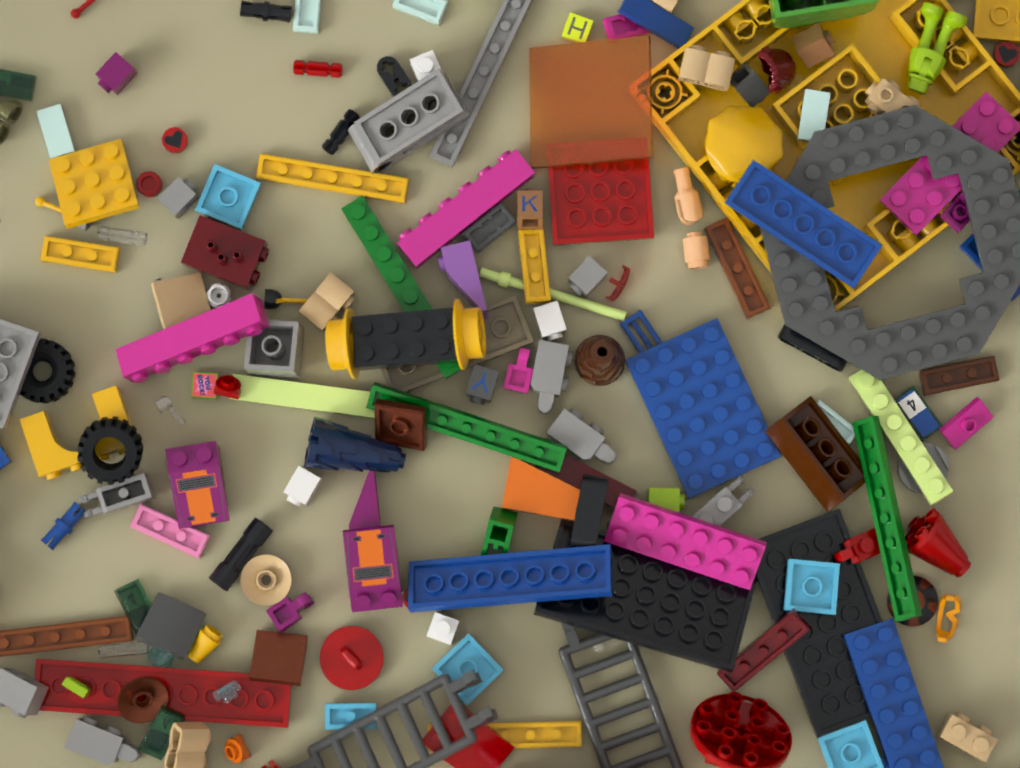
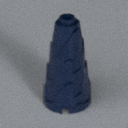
M314 417L309 434L304 467L328 470L345 469L361 472L364 470L397 472L398 468L403 469L406 454L402 453V449L396 445L371 438L372 436L350 430L347 426L330 422L320 417Z

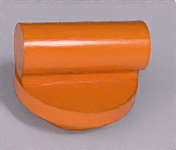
M241 734L225 742V755L232 762L240 763L251 757Z

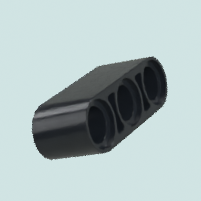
M785 323L777 336L782 342L837 371L842 372L848 362L787 327Z
M583 474L569 547L596 546L608 478Z

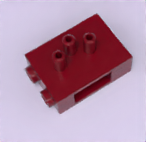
M199 215L181 263L194 270L250 290L251 285L256 286L260 276V272L257 271L260 262L265 263L270 249L266 248L268 244L263 239Z

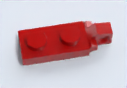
M875 528L844 542L846 549L833 555L837 563L851 559L852 564H857L880 554Z

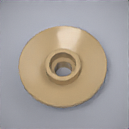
M266 554L252 558L244 566L240 582L245 596L250 601L258 605L269 606L280 602L286 597L291 588L292 577L287 564L283 560ZM264 575H269L271 577V583L269 585H264L262 583V577Z

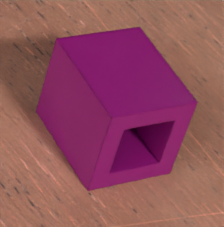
M115 52L96 73V76L100 79L97 84L107 93H110L112 90L118 95L136 76L137 71Z

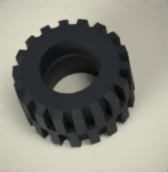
M114 416L112 419L102 417L100 421H93L84 430L78 444L77 458L78 462L81 463L82 471H86L91 480L95 478L97 483L108 482V485H114V482L122 483L127 477L131 478L139 468L143 456L142 437L136 432L137 428L134 425L130 426L128 424L129 421L125 419L121 421L118 420V417ZM106 437L118 439L125 446V457L120 462L114 464L103 462L95 452L97 442Z

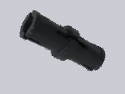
M242 0L240 17L260 18L266 22L268 20L290 22L292 6L270 4L269 1L256 3Z

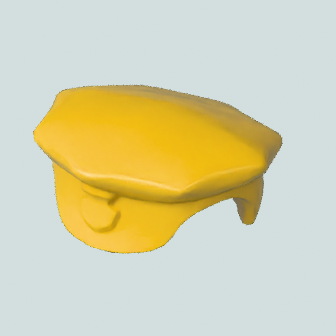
M728 106L708 122V132L705 138L707 158L712 168L720 176L733 182L740 180L752 160H755L771 171L773 166L783 157V132L761 107Z

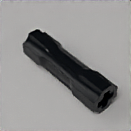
M255 517L243 532V536L224 561L220 562L209 579L223 590L228 591L239 577L241 570L257 549L264 544L273 530Z

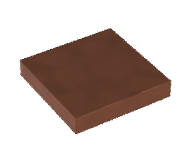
M377 398L374 404L375 439L398 447L425 451L427 446L426 407Z
M257 630L249 680L301 686L308 636Z

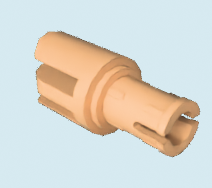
M687 167L673 171L678 189L674 199L680 222L690 226L703 217V210L699 191L693 189L689 168Z

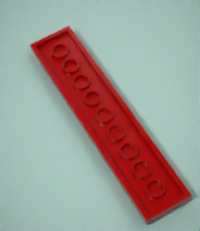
M36 659L35 680L49 687L39 711L122 716L117 706V698L121 689L128 682L136 678L152 677L162 682L167 689L169 698L166 710L180 715L179 720L282 728H288L292 685L250 681V673ZM72 676L90 687L92 691L89 696L82 698L64 687L62 683L65 678Z

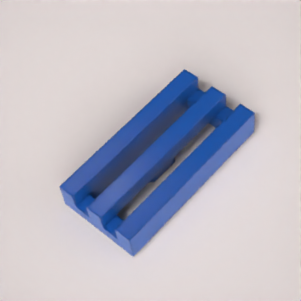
M639 310L619 325L638 353H641L644 350L627 326L629 323L632 324L648 349L653 346L635 321L638 317L657 345L663 342L643 312Z

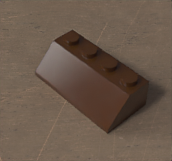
M811 396L765 430L769 438L827 512L865 484L859 457Z

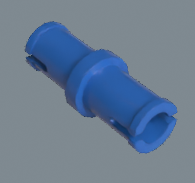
M76 502L60 519L57 518L55 520L56 524L41 539L44 544H47L54 537L48 545L51 550H54L67 533L71 534L73 532L72 528L86 512L81 507L74 515L80 507Z

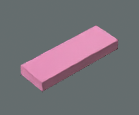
M140 504L130 527L199 559L211 536L193 527L179 529L176 519L144 504Z

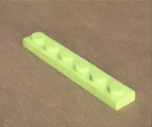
M863 370L850 376V382L872 416H879L881 430L929 504L933 506L953 493L952 488L883 382Z

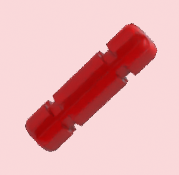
M295 60L293 64V72L297 75L307 73L309 76L328 77V75H331V77L340 78L343 71L342 64L340 63L329 65L328 62L308 61V63H305L304 60Z

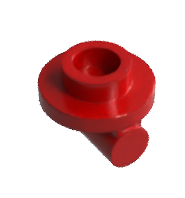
M222 376L216 380L214 394L239 400L241 383L234 376Z

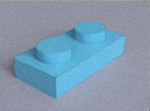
M377 703L325 704V730H339L377 710ZM377 722L363 729H377Z

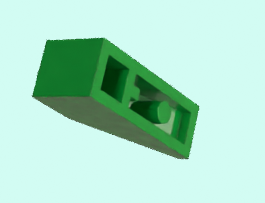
M493 506L481 555L508 553L518 512Z

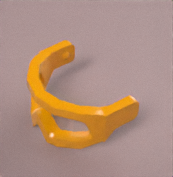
M945 593L941 597L936 620V636L939 642L947 643V640H951L955 634L959 620L954 615L961 610L959 595ZM946 601H955V609L946 613V616L952 621L950 632H946L941 629L944 606Z

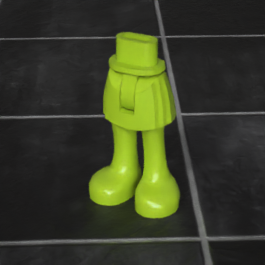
M923 3L921 7V13L925 18L924 30L917 48L915 47L911 50L909 73L907 74V77L910 79L906 88L923 95L926 94L928 86L933 84V81L946 63L943 55L949 38L956 29L963 28L968 20L962 14L951 11L946 12L941 31L933 50H931L930 45L936 26L944 12L941 7L931 3Z

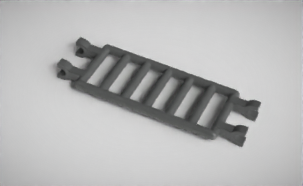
M561 623L569 644L561 647L558 652L601 768H637L668 756L672 768H683L638 645L626 642L628 650L575 669L571 654L614 638L595 634L578 640L574 627ZM632 659L637 674L584 693L580 678ZM641 683L646 698L593 717L589 702ZM650 708L655 720L654 723L602 742L597 727ZM659 732L664 744L663 747L611 766L606 751Z
M470 670L453 682L448 674H442L310 745L307 749L310 758L289 768H326L319 752L330 746L333 747L341 768H353L341 740L352 734L357 739L368 767L380 768L363 728L374 722H377L396 768H428L475 743L477 735L474 730L499 719L496 710L488 706L478 714L468 718L458 693L482 682L478 672L475 673L474 670ZM442 686L465 734L464 737L453 743L430 695V692ZM421 698L443 747L430 755L408 707V704ZM397 710L400 712L420 757L419 761L408 767L386 720L387 715Z

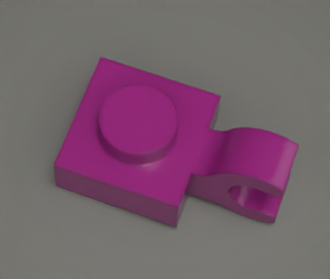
M306 592L293 601L286 596L283 600L266 610L279 632L283 633L303 619L299 612L311 607L314 601Z

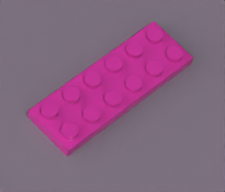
M985 92L952 127L998 153L1020 130V123L989 93ZM925 155L879 201L916 236L962 188L958 174L933 180L927 155Z
M622 493L619 494L604 542L747 590L751 589L767 543Z

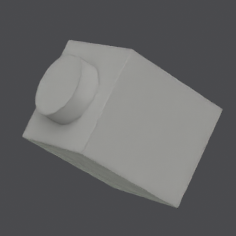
M177 177L157 199L178 219L199 197L195 193L197 188L187 178L183 182Z
M588 256L569 276L568 281L571 283L569 288L579 297L583 294L587 298L603 281L608 272L593 258Z

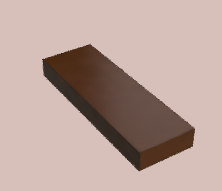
M995 356L919 371L924 396L1000 380Z

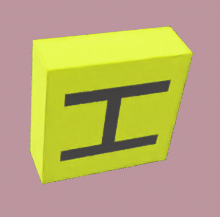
M570 12L561 37L585 45L594 20Z

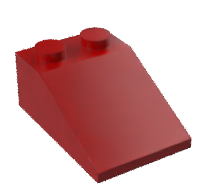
M450 704L440 717L453 743L464 737L465 734ZM463 705L468 718L475 715ZM485 724L474 730L477 735L475 743L443 760L454 768H498L515 747ZM432 726L423 737L425 746L436 752L443 747Z

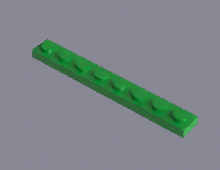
M363 195L341 208L403 311L432 310V307ZM458 362L437 364L445 379L461 371Z
M376 382L372 386L366 406L368 409L375 411L374 404L377 398L426 407L427 429L556 472L561 470L568 446Z
M870 416L852 422L895 622L922 616L879 416Z

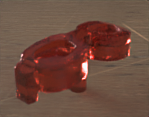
M622 265L624 271L620 281L613 278L609 280L610 283L617 286L610 296L605 297V299L611 302L619 297L627 283L630 268Z

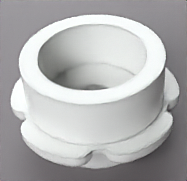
M220 283L213 284L206 293L210 305L214 308L231 301L230 289L226 285L222 286ZM220 293L221 298H217V294Z

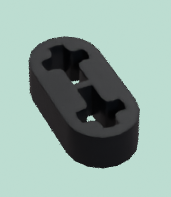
M386 56L379 60L377 72L393 97L397 95L396 91L398 88L395 83L397 80H399L402 86L408 85L410 87L412 85L410 79L395 58ZM385 63L395 65L392 68L395 77L392 78L388 72H382Z

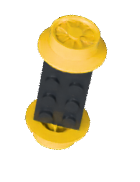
M459 298L455 299L453 308L355 316L354 311L351 308H347L343 319L328 320L326 324L325 340L329 366L332 371L347 370L352 379H358L360 370L457 362L461 370H466L469 359L485 358L486 332L481 307L465 308Z

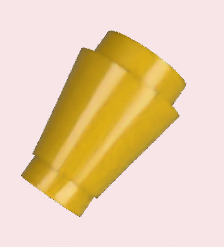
M208 624L204 628H200L187 654L188 657L194 662L200 663L221 644L220 640L223 635L216 628Z

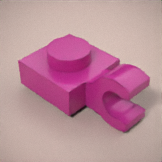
M520 348L517 364L509 363L503 388L528 394L533 369L527 368L530 355L529 349Z

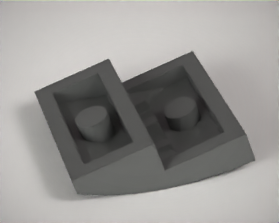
M157 593L135 638L155 649L160 648L183 660L207 614L175 598Z

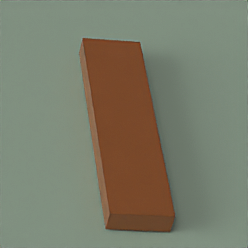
M728 217L705 227L704 230L747 320L769 310L768 301Z

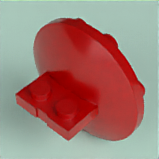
M738 692L716 695L701 702L691 718L690 735L698 751L705 757L704 763L720 768H779L789 756L792 747L790 728L785 720L773 708L768 706L767 702L763 699L744 696ZM743 700H748V701L753 702V703H747V702H744Z

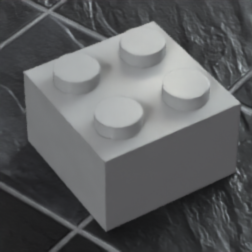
M268 320L270 327L263 329L261 334L252 337L247 336L244 369L249 375L300 377L304 328L299 322Z

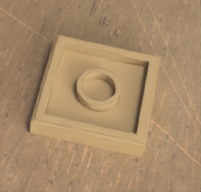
M201 272L151 283L163 330L211 310Z

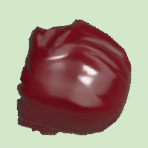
M768 46L758 52L763 72L769 75V92H782L783 88L791 84L796 75V64L791 55L784 50L770 49Z

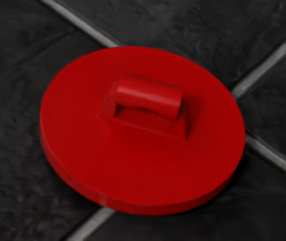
M346 626L332 632L324 641L320 651V666L323 674L333 685L345 690H358L370 685L380 674L384 661L382 646L378 639L370 631L357 626Z

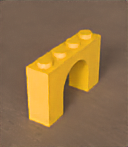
M115 385L92 394L100 420L102 417L112 419L114 416L118 417V420L123 421L125 419L129 421L128 424L132 426L118 386ZM41 411L19 419L39 477H46L47 481L61 477L62 471L71 469V472L82 470L81 463L78 462L77 458L78 452L68 451L58 442L47 412ZM103 438L95 446L96 455L103 462L109 460V455L119 452V455L126 454L125 446L116 438Z

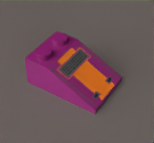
M211 441L165 449L179 529L230 521L221 453L217 442Z
M394 525L343 530L352 612L403 607V592Z

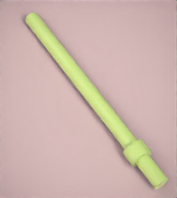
M481 268L479 277L497 282L498 286L505 288L510 286L524 291L523 280L512 277L511 273L504 271L499 273ZM550 288V295L553 300L621 321L625 319L627 311Z

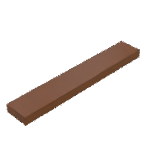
M130 616L0 631V657L133 641Z

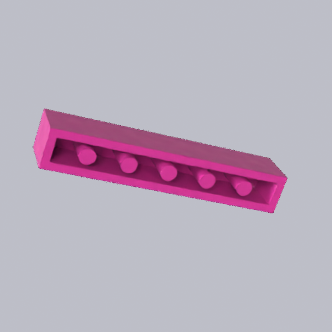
M517 149L512 153L509 150L503 153L497 159L499 161L498 164L493 168L490 166L484 168L478 174L479 179L472 184L470 181L465 183L458 189L460 194L453 199L450 197L446 198L438 205L440 209L433 215L430 212L418 221L420 224L413 231L409 228L398 237L400 239L397 242L398 247L416 269L439 253L441 247L449 245L490 210L535 177L534 170Z
M251 293L117 348L115 351L123 377L131 382L140 383L146 381L150 375L170 371L171 367L177 364H188L199 355H210L216 352L219 347L235 345L241 338L257 336L263 332V329L270 326L262 300Z

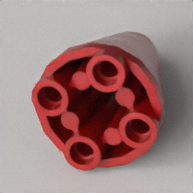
M935 508L929 510L922 518L916 516L909 523L908 528L910 530L905 535L908 553L950 575H955L957 578L968 571L971 562L968 560L967 554L944 517Z

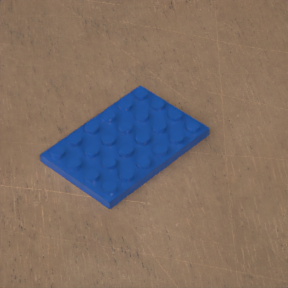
M718 318L625 360L688 499L781 457L778 448L765 432L768 426Z

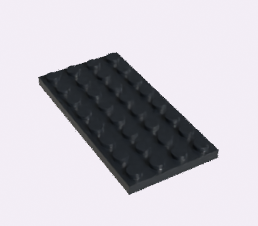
M840 509L759 538V540L767 543L755 576L773 624L789 612L783 610L788 559L837 563L833 554L846 549L844 542L851 537ZM851 559L840 562L836 615L797 612L811 628L784 651L816 737L871 717L843 634L882 622L861 564H852Z
M561 519L553 549L572 548L569 546L574 522ZM599 530L596 545L610 544L604 542L607 532ZM610 544L612 548L613 596L537 602L534 615L732 673L757 578L755 576L751 589L747 590Z

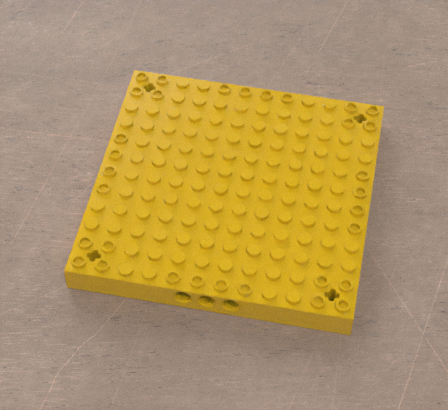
M742 0L630 85L629 93L771 273L759 226L724 203L738 182H733L720 176L709 163L705 149L708 122L711 118L731 105L750 106L731 84L728 91H721L679 81L678 76L685 48H691V45H699L705 47L706 52L715 54L717 50L728 52L731 54L730 57L735 58L733 72L746 62L767 87L769 85V75L763 72L758 52L768 46L770 49L784 50L791 55L796 64L794 80L790 85L783 88L782 92H771L761 103L755 106L761 107L783 132V157L773 166L771 172L786 181L808 144L807 141L797 140L805 89L831 93L825 129L875 116L867 109L868 105L865 103L868 95L865 92L874 81L879 84L883 78L887 81L889 79L893 80L900 86V91L907 97L911 95L921 103L919 107L950 126H953L985 92L989 93L1020 123V93L966 25L963 28L956 29L949 38L943 55L946 63L933 81V84L928 86L926 94L923 95L906 88L910 79L907 77V74L909 73L912 48H917L925 25V18L921 13V7L923 3H931L944 10L931 41L930 49L933 50L942 28L945 13L948 11L955 12L946 0H879L874 10L869 13L852 18L822 22L820 24L823 29H829L834 37L835 43L832 46L835 55L810 68H807L796 52L792 37L815 24L792 28L773 27L769 0ZM661 89L664 92L666 90L670 91L669 99H666L665 96L662 99L659 97ZM1020 130L998 152L1009 159L1013 176L1020 172V143L1017 145L1014 142L1016 136H1020ZM921 157L828 181L834 207L827 209L883 245L855 288L850 287L825 270L835 312L851 302L949 226L939 216L962 192V189L916 236L879 201Z

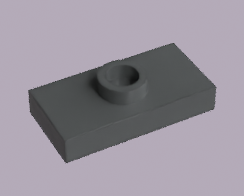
M501 202L465 230L462 235L467 241L470 240L471 246L479 254L514 226L517 220Z

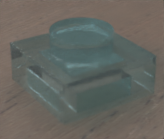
M234 680L212 692L217 702L223 700L227 703L238 697L237 691L242 688L238 680Z

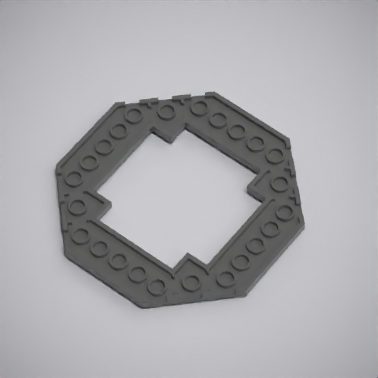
M916 105L814 132L786 182L824 207L831 208L834 207V202L828 181L927 155L933 180L958 174L983 273L959 279L965 304L867 330L860 305L835 312L826 273L823 268L759 227L785 325L879 380L979 354L1020 285V200L1009 159Z

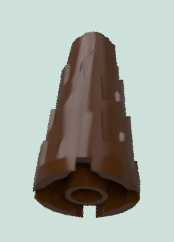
M595 335L587 338L579 345L574 361L576 370L583 380L595 386H604L613 383L619 378L624 370L626 359L621 345L615 339L606 335ZM598 354H604L605 357H600Z

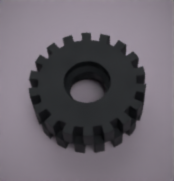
M40 338L20 395L32 402L44 404L50 401L55 402L59 400L60 396H65L68 393L67 389L69 387L72 388V379L76 375L74 371L75 363L71 359L70 353L60 344L52 340ZM42 361L48 362L52 367V375L46 381H38L33 375L34 366Z

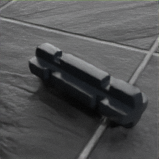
M347 110L343 116L344 120L339 121L329 135L331 138L326 139L322 145L323 150L328 154H335L339 148L337 147L338 144H342L348 136V129L360 118L355 111Z

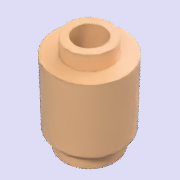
M702 232L687 233V238L682 240L685 263L688 264V269L709 267L708 236H702Z

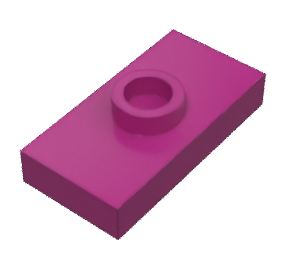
M621 14L602 20L610 44L651 33Z
M976 397L943 425L939 431L949 445L956 450L988 423L993 416L982 400Z

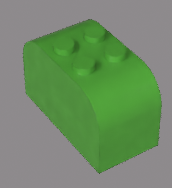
M769 0L773 27L792 28L860 16L873 11L879 0Z

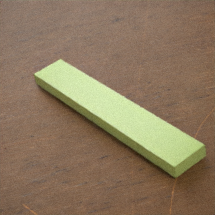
M233 374L241 383V393L238 401L375 418V411L366 408L370 396L369 391Z

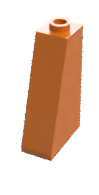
M511 457L502 509L574 521L580 490L517 458Z

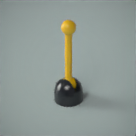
M265 289L264 309H276L282 303L305 304L308 299L283 298L277 290Z

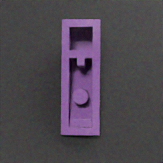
M470 240L441 247L442 256L438 257L441 272L446 271L448 280L472 307H481L484 319H488L487 307Z

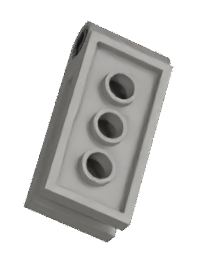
M438 68L356 120L348 129V132L371 173L377 174L388 169L471 115L448 75ZM437 101L436 107L430 110L431 104ZM415 114L414 122L409 124L410 117ZM394 128L393 135L388 137L390 129Z

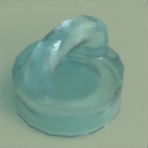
M151 647L147 658L156 667L168 668L174 656L160 648L155 649Z

